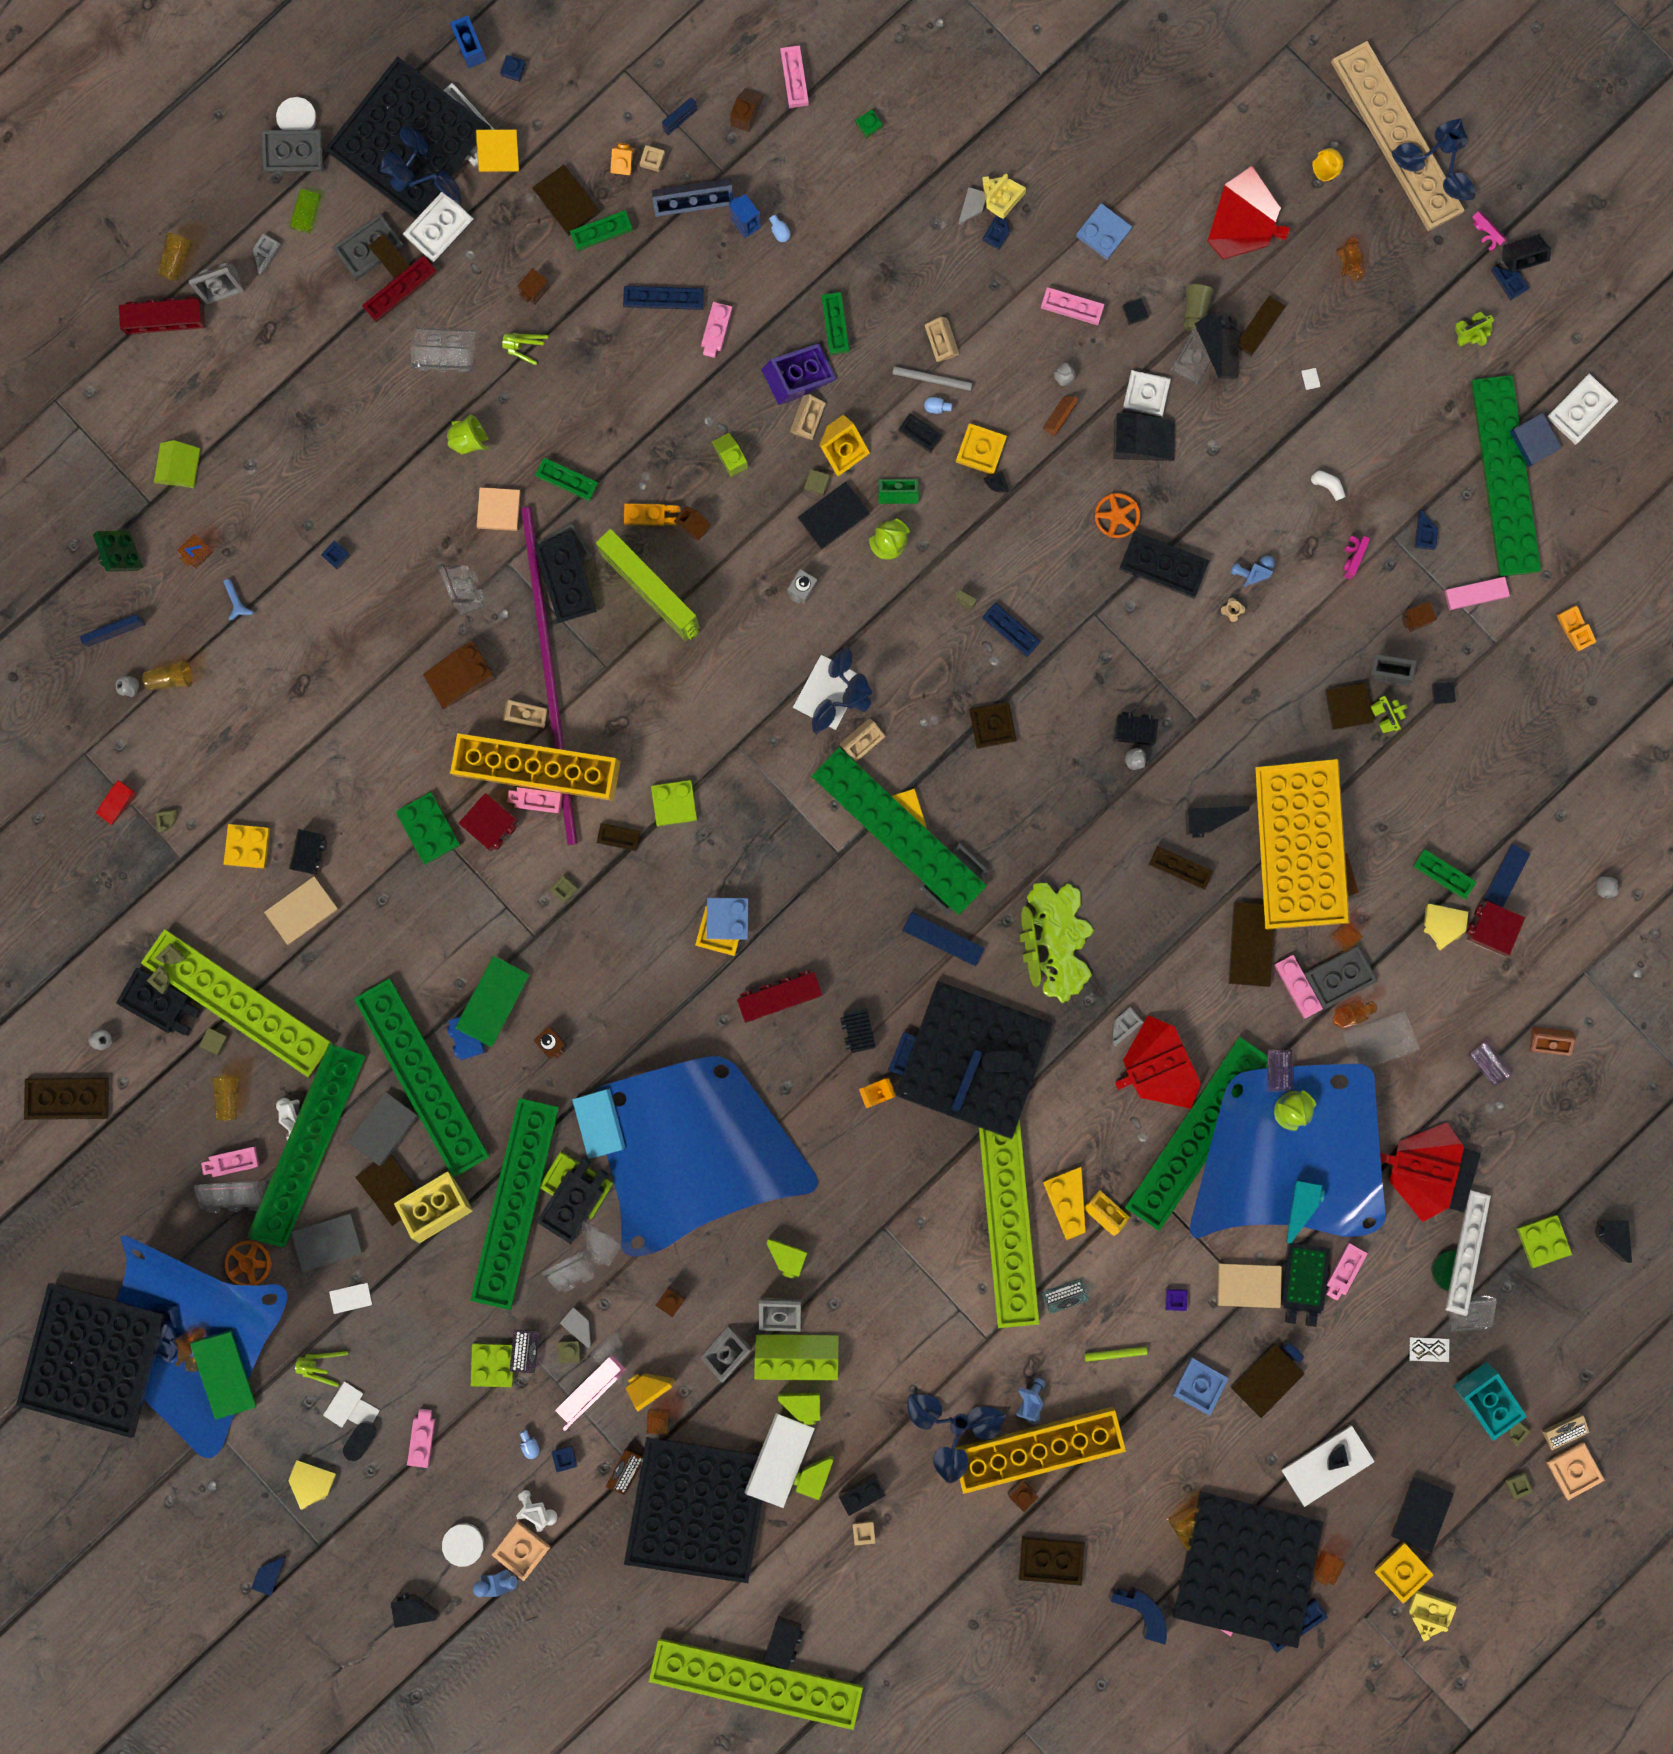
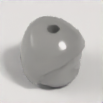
M1067 362L1054 369V378L1060 386H1066L1076 378L1075 371Z
M121 676L115 684L117 693L122 696L133 697L139 689V681L132 676Z
M1133 748L1126 752L1125 763L1128 768L1137 770L1145 767L1146 756L1141 748Z
M1599 877L1596 884L1598 895L1602 898L1616 897L1619 893L1618 881L1613 877Z
M95 1029L91 1032L88 1042L94 1049H107L112 1044L111 1034L106 1030Z

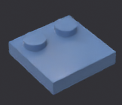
M1100 204L1078 231L1076 237L1108 260L1132 230V226L1103 204Z
M707 898L706 939L748 940L749 899Z
M1190 1358L1172 1396L1210 1416L1229 1378L1194 1358Z

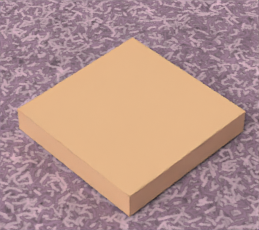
M480 488L477 528L518 531L521 491Z
M1584 1442L1546 1461L1567 1500L1605 1481Z
M518 1520L493 1552L492 1556L521 1580L525 1581L551 1546Z

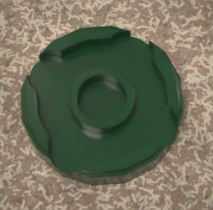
M1453 1250L1440 1253L1434 1259L1431 1266L1434 1282L1439 1288L1448 1292L1457 1252Z

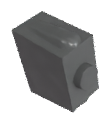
M1375 654L1371 675L1375 682L1409 687L1414 680L1416 661Z

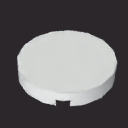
M300 97L289 98L278 107L276 119L281 130H313L315 128L316 112L312 104L306 99Z
M459 1523L451 1527L444 1535L442 1541V1551L445 1558L451 1564L458 1567L469 1566L475 1563L482 1555L484 1549L483 1536L475 1526L468 1523Z

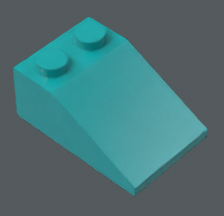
M1487 1362L1453 1385L1463 1402L1493 1441L1527 1417L1500 1375Z

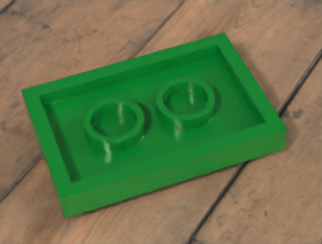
M432 792L395 811L424 865L461 846Z

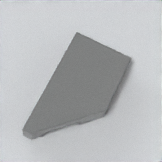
M968 187L958 224L962 225L969 219L982 214L986 201L984 191Z
M264 233L253 248L257 271L261 276L282 246L278 241Z
M1128 1007L1114 1019L1112 1039L1114 1047L1143 1023L1142 1019L1131 1007Z
M573 1307L560 1324L589 1349L591 1346L590 1321Z

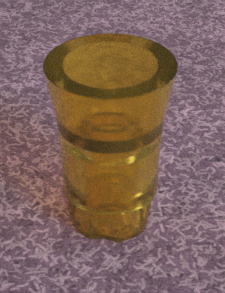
M166 232L158 275L172 281H177L186 257L194 243L180 235Z
M183 659L173 664L143 672V683L149 691L191 687L192 673L188 662Z
M241 1076L211 1077L216 1120H236Z

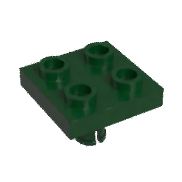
M97 531L93 534L100 553L98 560L102 559L99 564L105 567L106 572L139 571L143 568L130 531Z

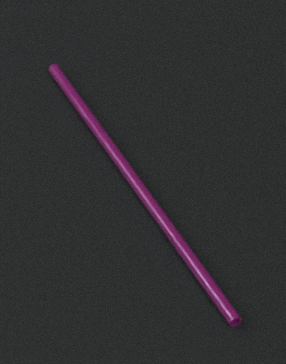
M524 507L521 511L554 749L565 750L539 560L534 546L536 545L532 509L531 507ZM563 793L562 808L567 845H576L578 842L571 794Z

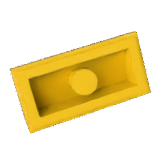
M1101 1190L1084 1206V1210L1113 1236L1119 1233L1131 1218Z

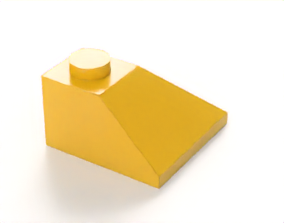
M844 415L826 427L819 444L837 476H840L870 454L854 423Z
M637 1373L628 1380L629 1384L626 1386V1390L635 1409L640 1411L672 1388L675 1380L670 1377L647 1373L639 1376Z

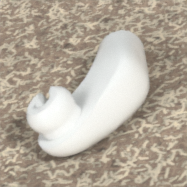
M1316 471L1311 476V482L1314 485L1326 487L1336 501L1346 497L1342 484L1337 477L1324 471Z

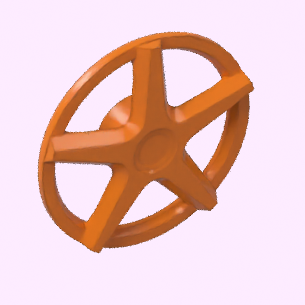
M1112 493L1104 497L1098 503L1095 510L1097 527L1102 533L1112 538H1123L1130 535L1137 528L1140 521V511L1137 503L1124 494ZM1116 497L1126 499L1130 504L1120 508ZM1109 499L1111 511L1099 512L1101 505ZM1133 509L1136 511L1135 524L1126 518V514ZM1098 518L1110 520L1108 532L1102 528ZM1119 524H1123L1130 529L1124 534H1114Z
M246 1240L231 1247L225 1257L224 1266L228 1278L234 1284L258 1285L268 1276L272 1263L269 1252L263 1245L257 1241ZM241 1245H252L247 1255H243L235 1250ZM257 1248L264 1252L267 1261L255 1259ZM230 1255L239 1261L238 1266L231 1272L228 1269ZM256 1268H266L264 1275L256 1281L254 1270ZM245 1272L250 1284L238 1282L233 1277Z

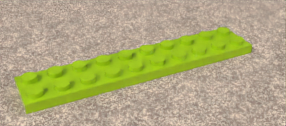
M166 929L163 930L141 962V964L153 972L162 965L168 972L169 983L308 1078L312 1076L320 1064L328 1044H334ZM171 943L186 959L177 964H166L158 961L156 957Z
M1019 1119L1012 1140L979 1128L997 1328L1039 1325Z
M658 1638L649 1682L851 1730H854L863 1690L862 1685L788 1668L787 1670L776 1665Z

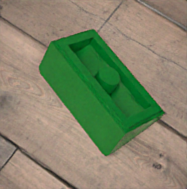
M878 479L879 504H918V479Z

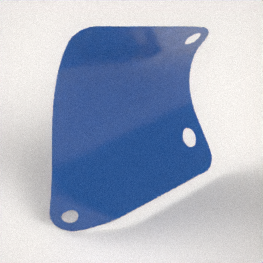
M710 1056L682 1062L603 1085L594 1091L596 1093L610 1089L612 1098L616 1092H623L626 1096V1103L624 1105L616 1106L614 1104L626 1149L606 1155L620 1203L621 1249L629 1256H645L663 1250L694 1229L710 1221L756 1204L785 1197L809 1194L818 1185L814 1171L738 1067L725 1058ZM717 1065H725L729 1069V1074L725 1078H718L713 1073L714 1068ZM636 1236L644 1238V1245L640 1249H634L631 1246V1241Z
M1363 1064L1290 1066L1289 1088L1285 1089V1087H1282V1089L1278 1088V1090H1276V1074L1271 1082L1268 1068L1251 1070L1236 1075L1228 1084L1221 1103L1190 1222L1191 1235L1194 1238H1202L1216 1231L1246 1225H1288L1296 1180L1322 1185V1190H1325L1323 1202H1319L1318 1208L1304 1225L1305 1228L1344 1237L1368 1235L1380 1229L1386 1221L1381 1172L1375 1076L1372 1070ZM1335 1075H1343L1348 1079V1085L1344 1089H1336L1330 1083L1331 1078ZM1235 1084H1241L1243 1087V1092L1238 1098H1234L1231 1093ZM1303 1090L1316 1103L1313 1118L1306 1126H1299L1297 1131L1285 1129L1275 1119L1274 1107L1276 1101L1288 1092H1301ZM1368 1217L1374 1218L1376 1223L1373 1227L1367 1229L1363 1227L1362 1222Z
M121 1236L127 1262L124 1280L116 1300L154 1311L155 1306L158 1304L177 1305L180 1323L177 1327H173L180 1343L174 1359L171 1363H168L155 1356L144 1400L198 1455L203 1458H212L223 1447L234 1414L215 1420L190 1342L232 1329L249 1380L265 1341L282 1316L287 1303V1292L282 1286L276 1284L257 1286L233 1285L222 1282L129 1236ZM132 1250L141 1252L145 1259L137 1257ZM266 1294H275L277 1301L272 1305H266L262 1302V1297Z

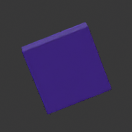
M1166 1289L1165 1310L1187 1311V1290Z

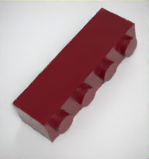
M186 297L185 300L168 298L160 302L147 300L145 303L129 301L119 305L120 329L126 335L205 328L204 304L196 297Z
M810 970L799 973V978L791 980L790 977L779 980V985L772 987L771 984L759 987V992L752 994L750 990L740 994L741 998L737 999L744 1022L748 1023L823 996L815 972L810 973Z

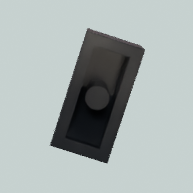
M1622 1219L1597 1221L1595 1234L1599 1238V1242L1620 1261L1632 1263L1629 1221Z
M400 1593L391 1602L395 1628L435 1621L440 1616L437 1609L416 1594Z

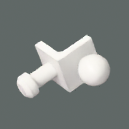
M281 1098L277 1101L276 1108L279 1111V1123L289 1131L286 1135L288 1140L299 1115V1100L290 1101L287 1098Z
M523 1490L519 1493L518 1498L522 1501L524 1507L516 1515L517 1520L526 1518L535 1524L537 1532H541L546 1525L550 1526L556 1523L558 1516L554 1510H545L543 1502L532 1504L530 1500L531 1493L528 1490Z

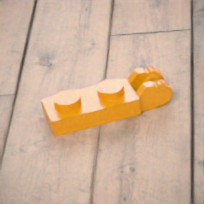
M624 504V525H677L674 522L675 517L665 518V512L678 513L681 511V507L677 505L665 506L662 504Z

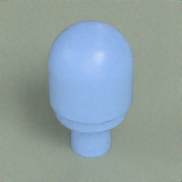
M773 215L769 219L773 225L771 229L775 238L779 242L788 241L791 236L788 226L783 221H779L776 215Z
M929 397L924 402V408L927 412L939 414L943 411L951 412L952 403H945L944 399L938 397Z
M527 1430L520 1432L519 1434L522 1439L520 1447L524 1456L528 1459L536 1458L540 1452L536 1439L530 1437Z

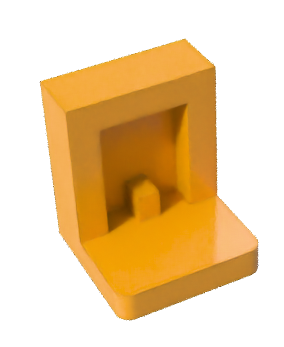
M618 143V146L612 148L610 173L631 175L634 148L630 147V144Z
M889 1078L859 1089L866 1108L895 1097L894 1087Z

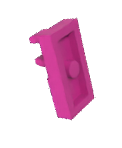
M1478 211L1472 217L1475 220L1473 224L1478 230L1482 231L1484 229L1485 232L1490 234L1481 241L1485 243L1488 239L1492 240L1493 244L1489 247V251L1494 250L1497 243L1503 245L1508 240L1482 211Z
M1351 536L1348 541L1354 543V547L1346 546L1344 550L1347 553L1354 552L1351 559L1347 558L1343 566V570H1346L1343 577L1351 580L1355 576L1370 541L1368 537L1363 536L1358 540L1356 537Z

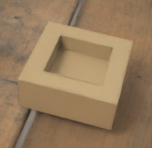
M645 145L640 167L659 172L665 151Z
M873 1521L852 1523L855 1546L875 1543Z

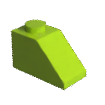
M730 433L712 441V445L730 477L748 468L742 451Z
M768 1238L767 1245L778 1269L783 1271L782 1275L794 1279V1276L799 1277L807 1251Z
M820 1392L778 1394V1401L798 1421H804L805 1425L816 1424V1421H820Z
M829 1455L804 1467L801 1473L797 1472L793 1485L797 1486L796 1492L820 1500L834 1457Z

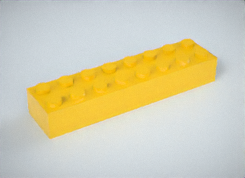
M457 733L450 774L457 777L614 801L621 761L612 757Z
M1113 1407L1008 1433L988 1441L982 1440L955 1447V1450L965 1451L968 1457V1467L959 1479L963 1494L1126 1452L1116 1411Z

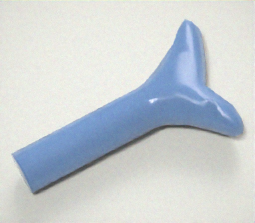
M224 580V585L233 604L229 620H234L239 615H252L254 612L241 604L232 580Z

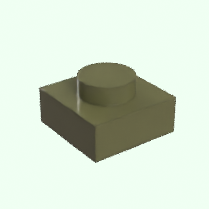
M579 1340L558 1342L559 1364L581 1361Z

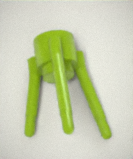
M505 333L502 347L503 349H508V354L515 355L537 365L535 360L516 350H520L522 343L544 345L543 341L530 339H548L549 336Z
M348 1351L314 1355L306 1354L305 1358L298 1357L295 1373L338 1387V1383L313 1374L314 1372L329 1373L328 1370L316 1368V1361H313V1359L348 1355Z

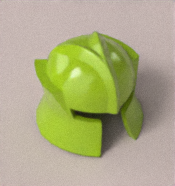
M469 414L463 421H451L453 426L450 427L447 434L449 448L461 455L476 450H489L488 446H484L481 443L489 439L475 416Z
M897 518L877 524L875 535L869 538L871 550L882 559L898 557L907 545V533L910 530Z
M1303 1090L1301 1092H1288L1276 1101L1274 1107L1275 1119L1283 1128L1297 1131L1299 1126H1306L1308 1122H1311L1316 1103Z

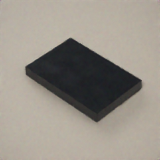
M844 482L798 516V520L820 549L823 550L869 516L870 512L847 482Z
M1464 1148L1450 1209L1465 1212L1481 1153Z
M1413 1477L1391 1536L1432 1553L1454 1493Z

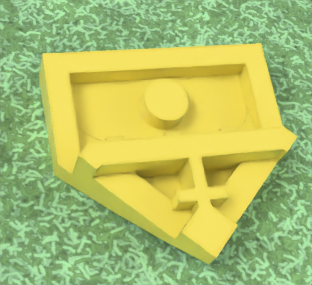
M1008 174L989 179V176L982 177L987 209L1004 219L1026 194V188L1008 179Z
M1427 904L1425 908L1424 926L1426 928L1424 932L1428 933L1437 943V948L1442 950L1456 939L1458 940L1466 932L1468 912Z
M296 1460L289 1483L300 1509L303 1510L317 1501L326 1499L336 1474Z
M1416 1591L1413 1594L1409 1612L1423 1641L1429 1640L1431 1636L1442 1631L1447 1632V1627L1450 1626L1457 1607L1456 1604Z

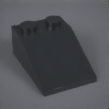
M1213 312L1194 324L1218 378L1236 379L1238 378L1239 352L1237 320L1231 313Z
M1117 413L1114 419L1113 459L1174 461L1175 421L1141 414Z

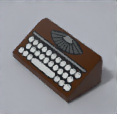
M626 1447L605 1487L625 1495L642 1463L643 1456Z

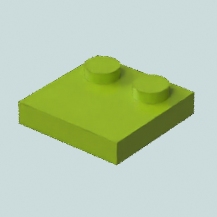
M691 780L651 786L657 827L697 821Z

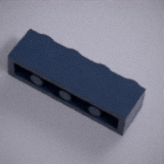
M731 178L652 190L655 217L729 206L734 199Z

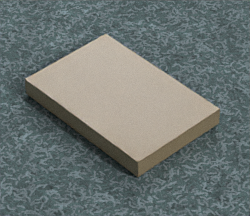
M314 876L264 913L286 944L290 945L339 909Z
M1218 1263L1217 1305L1281 1308V1266Z

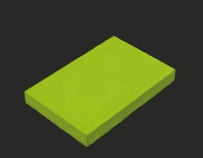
M560 1152L543 1179L540 1188L553 1196L568 1170L577 1169L580 1162ZM589 1168L584 1173V1175L592 1180L598 1174ZM605 1179L601 1185L604 1187L603 1191L605 1192L591 1212L590 1219H593L613 1185V1182Z

